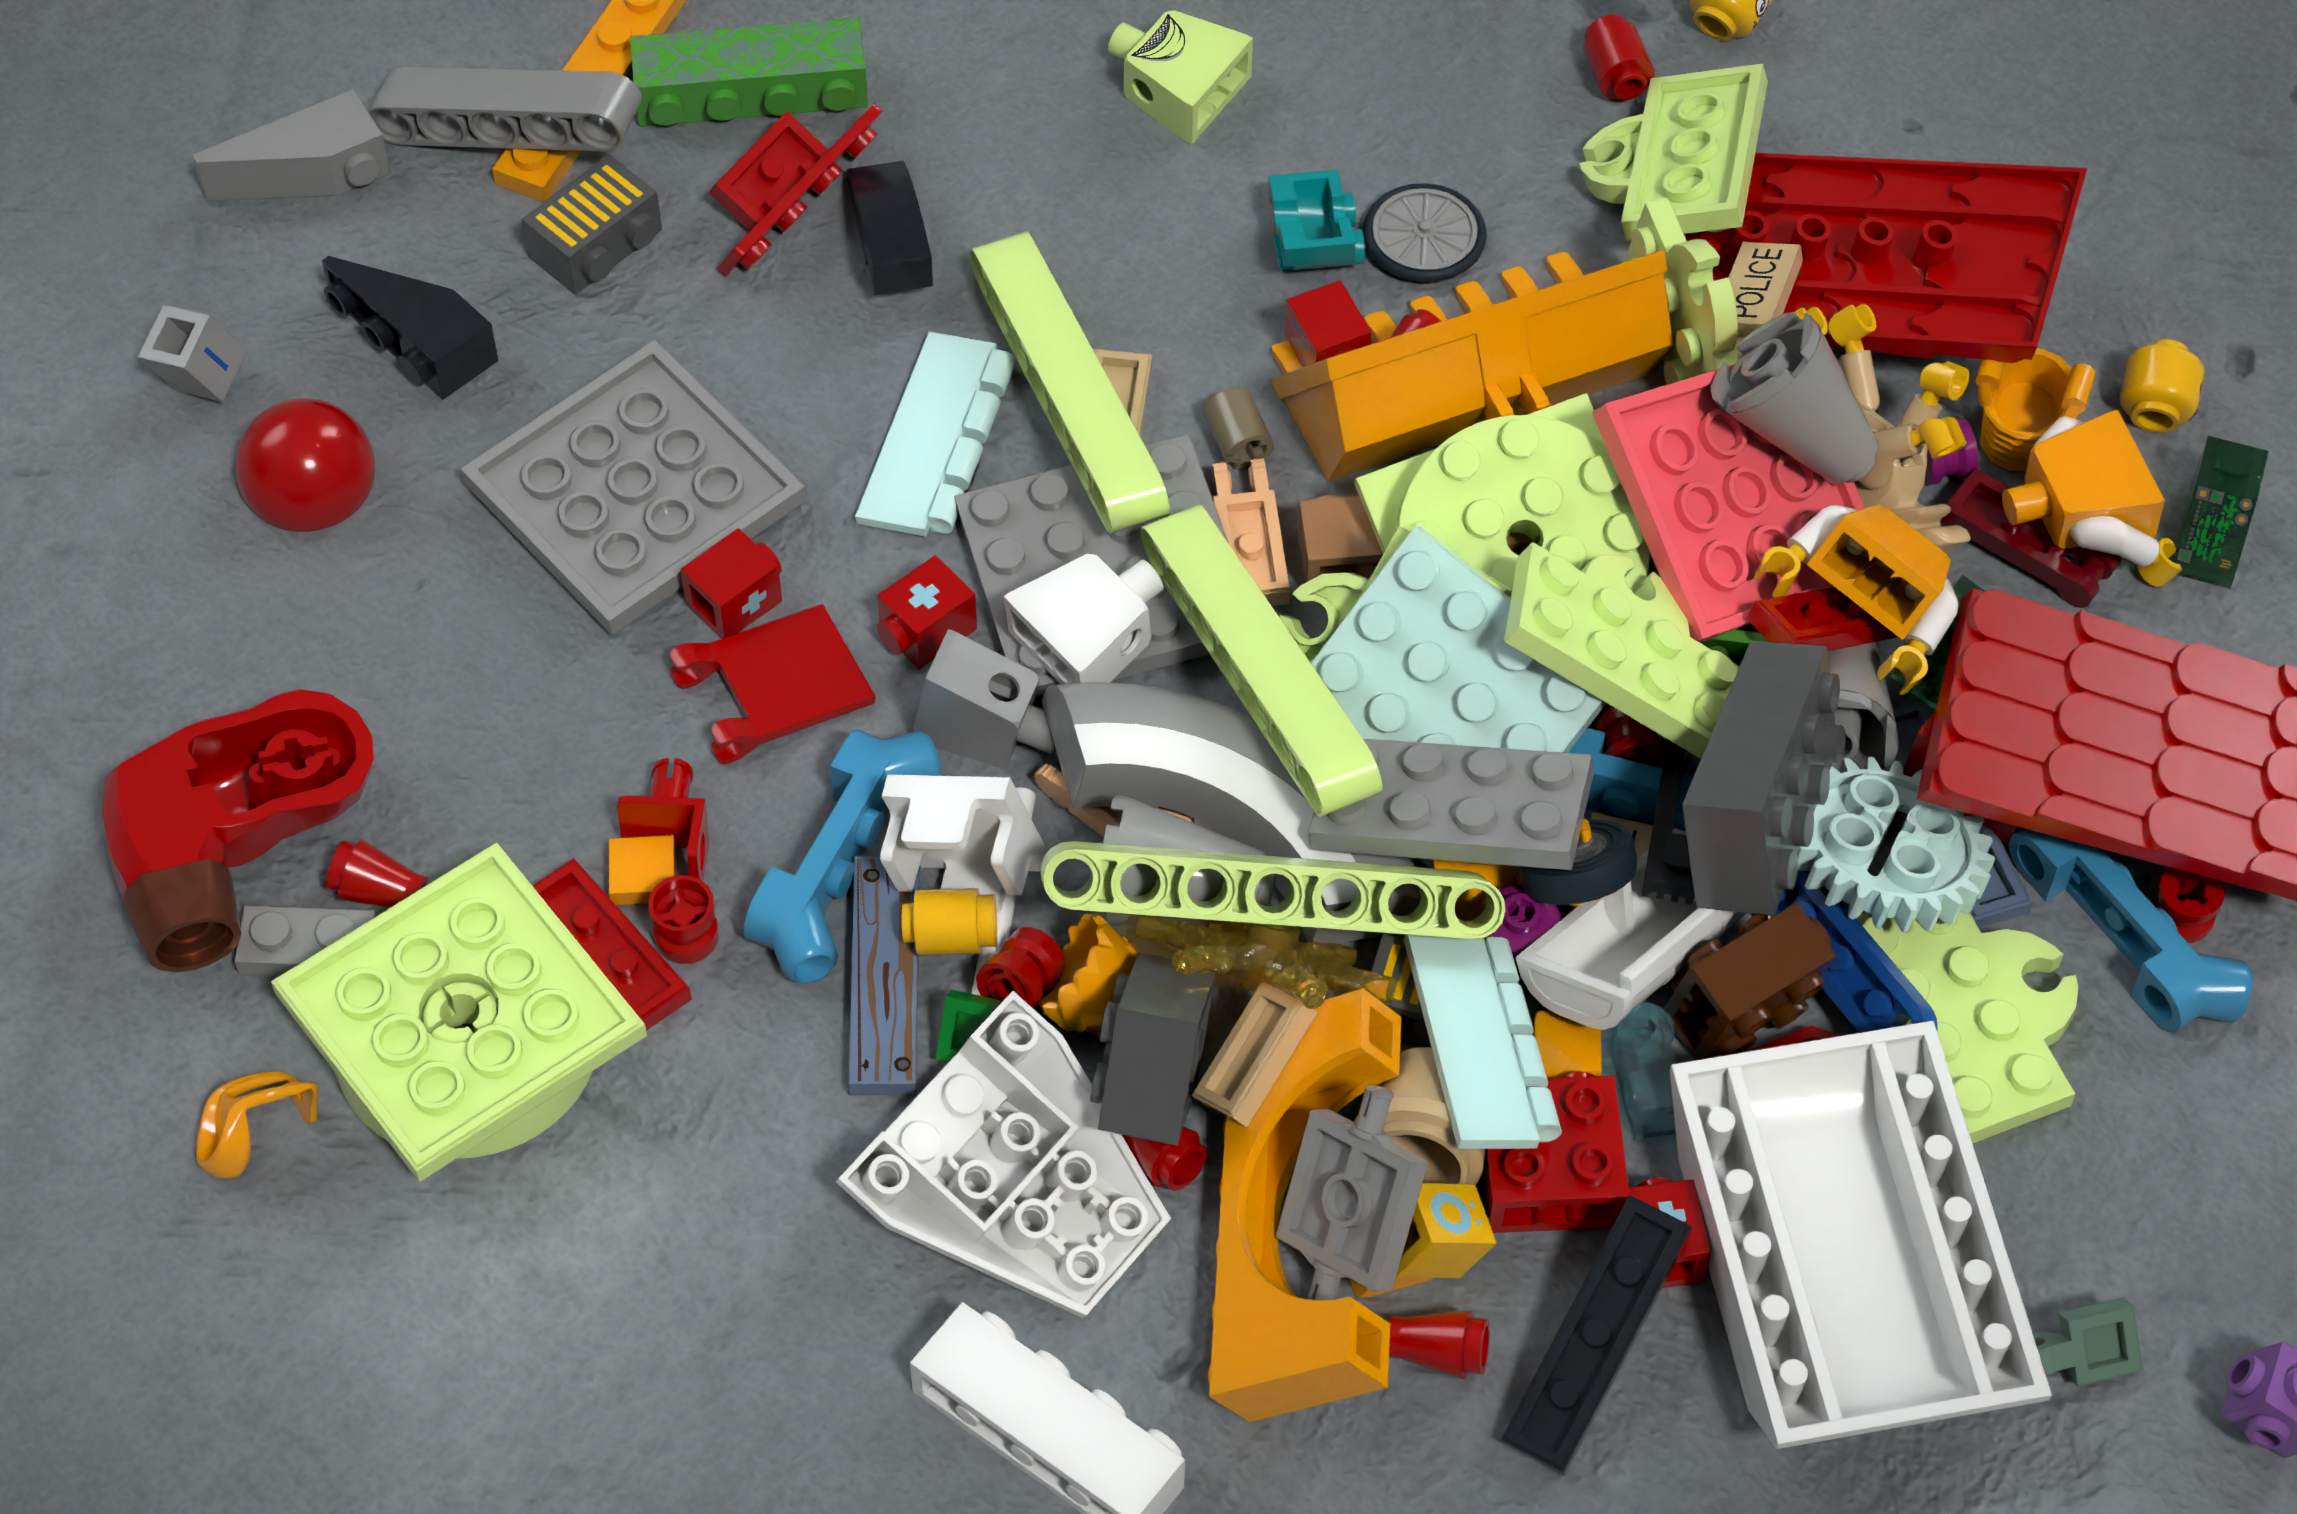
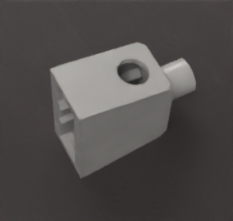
M948 629L925 678L912 732L921 730L930 735L935 748L997 767H1005L1009 764L1018 741L1049 754H1053L1055 750L1045 712L1033 706L1040 681L1036 672L958 632Z

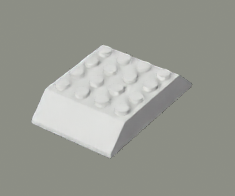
M1934 1021L1671 1065L1670 1078L1678 1161L1683 1179H1694L1711 1248L1708 1268L1748 1411L1776 1449L2050 1400L2052 1393Z

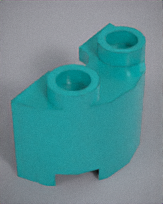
M1338 169L1268 176L1269 203L1273 205L1277 234H1272L1276 260L1280 270H1302L1364 264L1365 246L1363 232L1361 229L1352 230L1356 226L1354 196L1352 192L1343 193Z

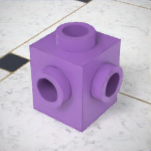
M2282 1341L2238 1357L2227 1375L2226 1386L2228 1392L2220 1416L2243 1430L2246 1437L2252 1443L2263 1448L2272 1449L2282 1457L2287 1458L2297 1454V1346L2286 1344Z

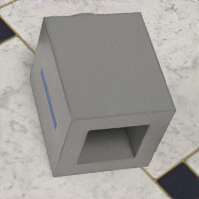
M163 305L138 358L176 391L223 402L248 349L210 315Z

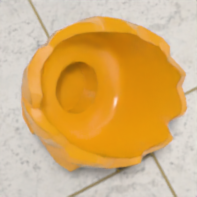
M1084 914L1078 925H1071L1068 928L1070 943L1064 945L1063 954L1065 956L1066 969L1060 978V982L1038 1004L1043 1009V1014L1057 1023L1058 1027L1067 1031H1077L1078 1033L1092 1032L1100 1038L1105 1009L1108 1001L1112 1002L1117 977L1119 974L1130 976L1138 952L1135 946L1126 937L1120 935L1102 916Z

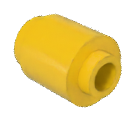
M978 888L915 890L914 903L902 904L903 942L915 943L917 956L980 954L981 947L997 946L998 927L995 894L980 895Z

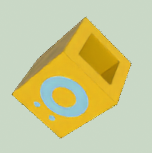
M1422 1183L1396 1278H1461L1497 1244L1475 1184Z

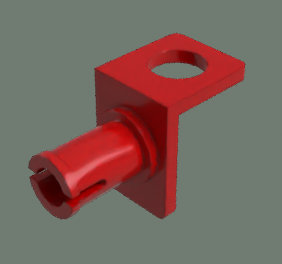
M663 758L653 765L650 796L623 795L619 797L617 810L621 838L674 835L675 848H688L689 875L703 881L709 847L705 798H688L694 772L687 762L675 758L672 778H667L669 759Z

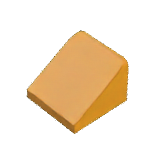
M1540 1010L1535 1013L1533 1036L1537 1040L1547 1078H1560L1571 1072H1588L1595 1076H1601L1600 1029L1582 1025L1549 1010Z

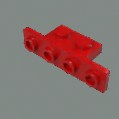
M874 103L829 150L786 111L721 177L709 191V194L750 231L717 268L725 277L739 263L749 270L772 245L765 236L775 226L784 233L807 209V206L801 199L810 189L820 196L843 171L836 162L846 152L855 160L878 135L870 126L883 110Z

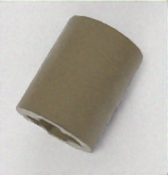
M1244 388L1223 390L1207 402L1204 407V416L1226 463L1232 462L1234 469H1246L1250 467V460L1262 458L1265 460L1271 454L1274 442L1248 390Z

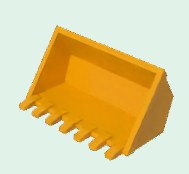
M1665 249L1586 275L1582 273L1579 266L1567 252H1559L1548 256L1546 259V266L1557 284L1538 290L1527 272L1522 267L1516 266L1501 273V281L1512 299L1494 305L1476 281L1466 282L1458 285L1455 291V295L1466 314L1448 320L1431 296H1423L1410 302L1411 313L1414 314L1418 309H1424L1434 314L1442 322L1392 338L1390 336L1397 326L1389 315L1382 310L1370 313L1364 317V320L1372 332L1371 338L1374 344L1302 367L1288 341L1272 346V356L1283 375L1272 378L1271 384L1279 399L1284 400L1327 482L1440 445L1459 431L1485 420L1511 415H1528L1585 393L1591 395L1649 376L1673 345L1664 272L1668 271Z

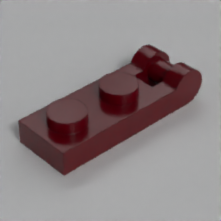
M1975 468L1946 504L1951 507V511L1940 522L1946 526L1959 525L1967 529L1972 541L2057 588L2060 596L2070 605L2079 608L2087 607L2099 592L2098 582L2100 579L2110 578L2120 565L2121 556L2081 547L2062 549L2054 545L2042 518L2012 525L2006 517L2002 502L2003 491L2010 487ZM2067 554L2079 560L2080 567L2064 559Z

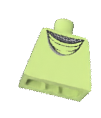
M1175 10L1165 12L1147 33L1125 22L1121 23L1113 32L1108 45V52L1124 61V94L1126 98L1191 145L1252 76V37Z

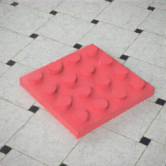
M1734 365L1728 366V368L1731 370ZM1717 370L1605 403L1592 412L1661 580L1688 620L1690 637L1699 643L1752 625L1747 620V617L1755 602L1777 598L1773 597L1772 593L1781 576L1773 572H1766L1757 581L1754 580L1755 572L1768 549L1778 546L1789 548L1787 541L1825 507L1840 505L1858 510L1865 508L1854 482L1830 483L1723 411L1712 399L1711 385ZM1801 562L1800 571L1790 590L1784 596L1834 586L1806 563Z

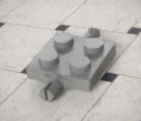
M1375 1085L1365 1086V1093L1357 1122H1352L1329 1109L1310 1111L1276 1233V1238L1300 1250L1315 1268L1307 1299L1335 1300L1341 1278H1350L1374 1292L1393 1289L1429 1161L1398 1146L1383 1131L1391 1099L1394 1096V1093L1387 1091L1386 1088Z

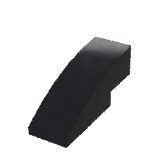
M904 160L847 169V179L865 263L870 271L874 295L932 287L931 251L917 196Z

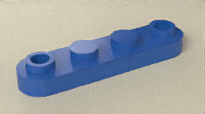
M1797 871L1794 887L1798 885L1799 894L1796 901L1792 902L1791 895L1793 889H1784L1775 914L1798 902L1808 917L1815 918L1826 929L1831 940V949L1837 956L1822 975L1826 982L1822 989L1855 1029L1862 1033L1904 1026L1911 1019L1912 1024L1934 1021L1936 1030H1938L1937 1018L1932 1007L1856 918L1854 920L1849 918V909L1844 903L1840 901L1832 906L1826 905L1825 900L1829 891L1825 887L1807 889L1805 884L1811 871Z

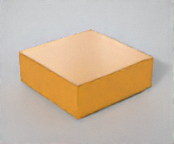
M674 835L609 839L610 899L615 905L649 904V897L654 887L664 879L676 875Z

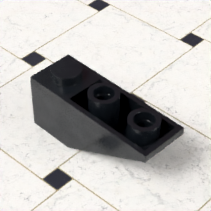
M332 256L322 260L328 285L324 288V294L331 307L341 317L346 318L350 315L361 325L365 336L378 351L383 352L387 349L399 360L405 374L417 386L425 384L444 400L499 361L492 324L453 289Z

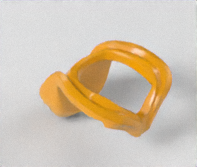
M280 1071L252 1074L221 1085L209 1096L203 1108L196 1142L197 1163L201 1166L202 1170L215 1178L233 1179L239 1177L245 1170L251 1155V1139L246 1116L247 1109L290 1096L303 1120L307 1124L317 1121L318 1085L311 1081H299L293 1076ZM281 1082L283 1084L278 1087L256 1091L251 1094L235 1098L243 1093L273 1083Z

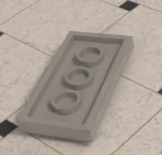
M1363 739L1377 763L1383 790L1378 794L1323 817H1319L1313 812L1308 830L1311 850L1572 870L1594 775L1592 755Z

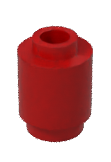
M1614 14L1600 17L1592 22L1585 31L1583 50L1602 94L1612 100H1630L1638 97L1649 86L1650 79L1654 78L1655 70L1636 27L1626 21L1624 17Z

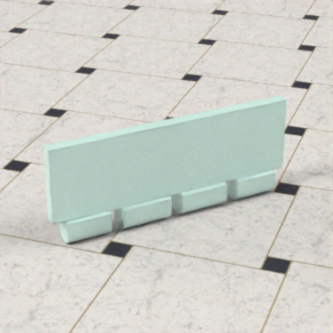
M928 332L855 515L856 524L923 537L927 536L929 528L932 532L943 534L952 532L958 517L954 496L964 493L969 488L983 451L982 444L987 441L1001 404L1000 398L1005 394L1017 362L1013 354L998 350L997 343Z
M1405 934L1403 940L1457 1148L1537 1149L1539 1142H1549L1557 1139L1561 1135L1562 1129L1552 1093L1546 1088L1548 1086V1079L1537 1040L1532 1035L1534 1029L1523 990L1517 984L1519 976L1509 941L1503 937H1487L1485 941V938L1463 939Z

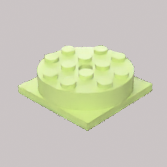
M1587 393L1528 415L1497 417L1476 423L1451 436L1436 449L1360 476L1354 482L1382 554H1384L1400 525L1408 526L1411 529L1415 525L1423 526L1467 563L1512 589L1517 557L1519 556L1512 552L1507 545L1506 536L1512 530L1513 533L1526 534L1533 542L1539 540L1538 546L1553 555L1564 557L1580 571L1591 560L1604 554L1623 555L1632 558L1634 568L1627 574L1625 581L1634 594L1637 587L1652 572H1655L1660 577L1592 415L1594 409Z
M497 842L271 981L276 996L335 1071L339 1086L354 1113L366 1126L391 1144L419 1182L455 1159L492 1155L514 1148L538 1136L555 1124L571 1108L586 1087L593 1070L647 1036L644 1022ZM472 1023L475 1033H473L468 1026L465 1028L455 1029V1027L462 1024Z

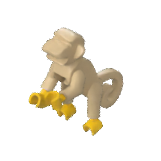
M1861 304L1856 308L1854 305H1849L1834 314L1830 319L1829 325H1827L1822 311L1817 307H1812L1807 311L1805 308L1796 310L1794 313L1801 320H1804L1805 313L1811 315L1820 326L1824 335L1829 327L1832 338L1839 345L1845 347L1846 354L1840 356L1844 376L1878 441L1874 466L1863 478L1854 482L1864 507L1868 508L1877 504L1887 507L1947 555L1964 543L1969 542L1971 537L1967 529L1959 525L1941 527L1940 520L1950 513L1951 507L1946 504L1925 506L1919 504L1917 500L1925 483L1927 448L1932 459L1951 454L1966 445L1965 437L1954 417L1938 419L1942 411V406L1938 402L1941 396L1953 401L1962 396L1969 382V370L1949 361L1942 364L1935 362L1927 365L1920 376V386L1924 389L1923 394L1914 395L1898 426L1895 427L1875 412L1879 407L1880 397L1871 351L1864 350L1861 338L1876 329V319L1870 307L1866 304ZM1739 337V338H1737L1736 346H1737L1745 337ZM1735 346L1736 354L1740 359L1743 356V354Z

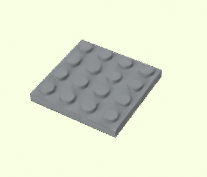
M655 339L460 468L464 484L611 635L683 587L680 569L737 528L752 539L807 501L805 486Z
M1189 434L1145 445L1165 485L1170 513L1112 534L1108 533L1072 465L954 496L960 524L1002 655L1036 672L1040 678L1033 702L1043 699L1048 685L1060 683L1009 632L1004 596L1085 554L1097 555L1118 576L1140 560H1145L1151 565L1142 542L1141 527L1197 504L1204 507L1227 540ZM1164 584L1163 591L1145 603L1149 609L1152 637L1148 646L1113 680L1209 655V652Z

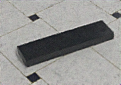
M1629 1195L1501 1438V1442L1504 1445L1565 1476L1692 1233L1691 1225Z

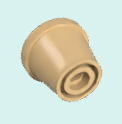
M1417 1047L1400 1052L1399 1076L1379 1084L1380 1087L1394 1093L1383 1131L1398 1146L1429 1161L1423 1183L1476 1185L1482 1175L1486 1149L1457 1148L1432 1048Z

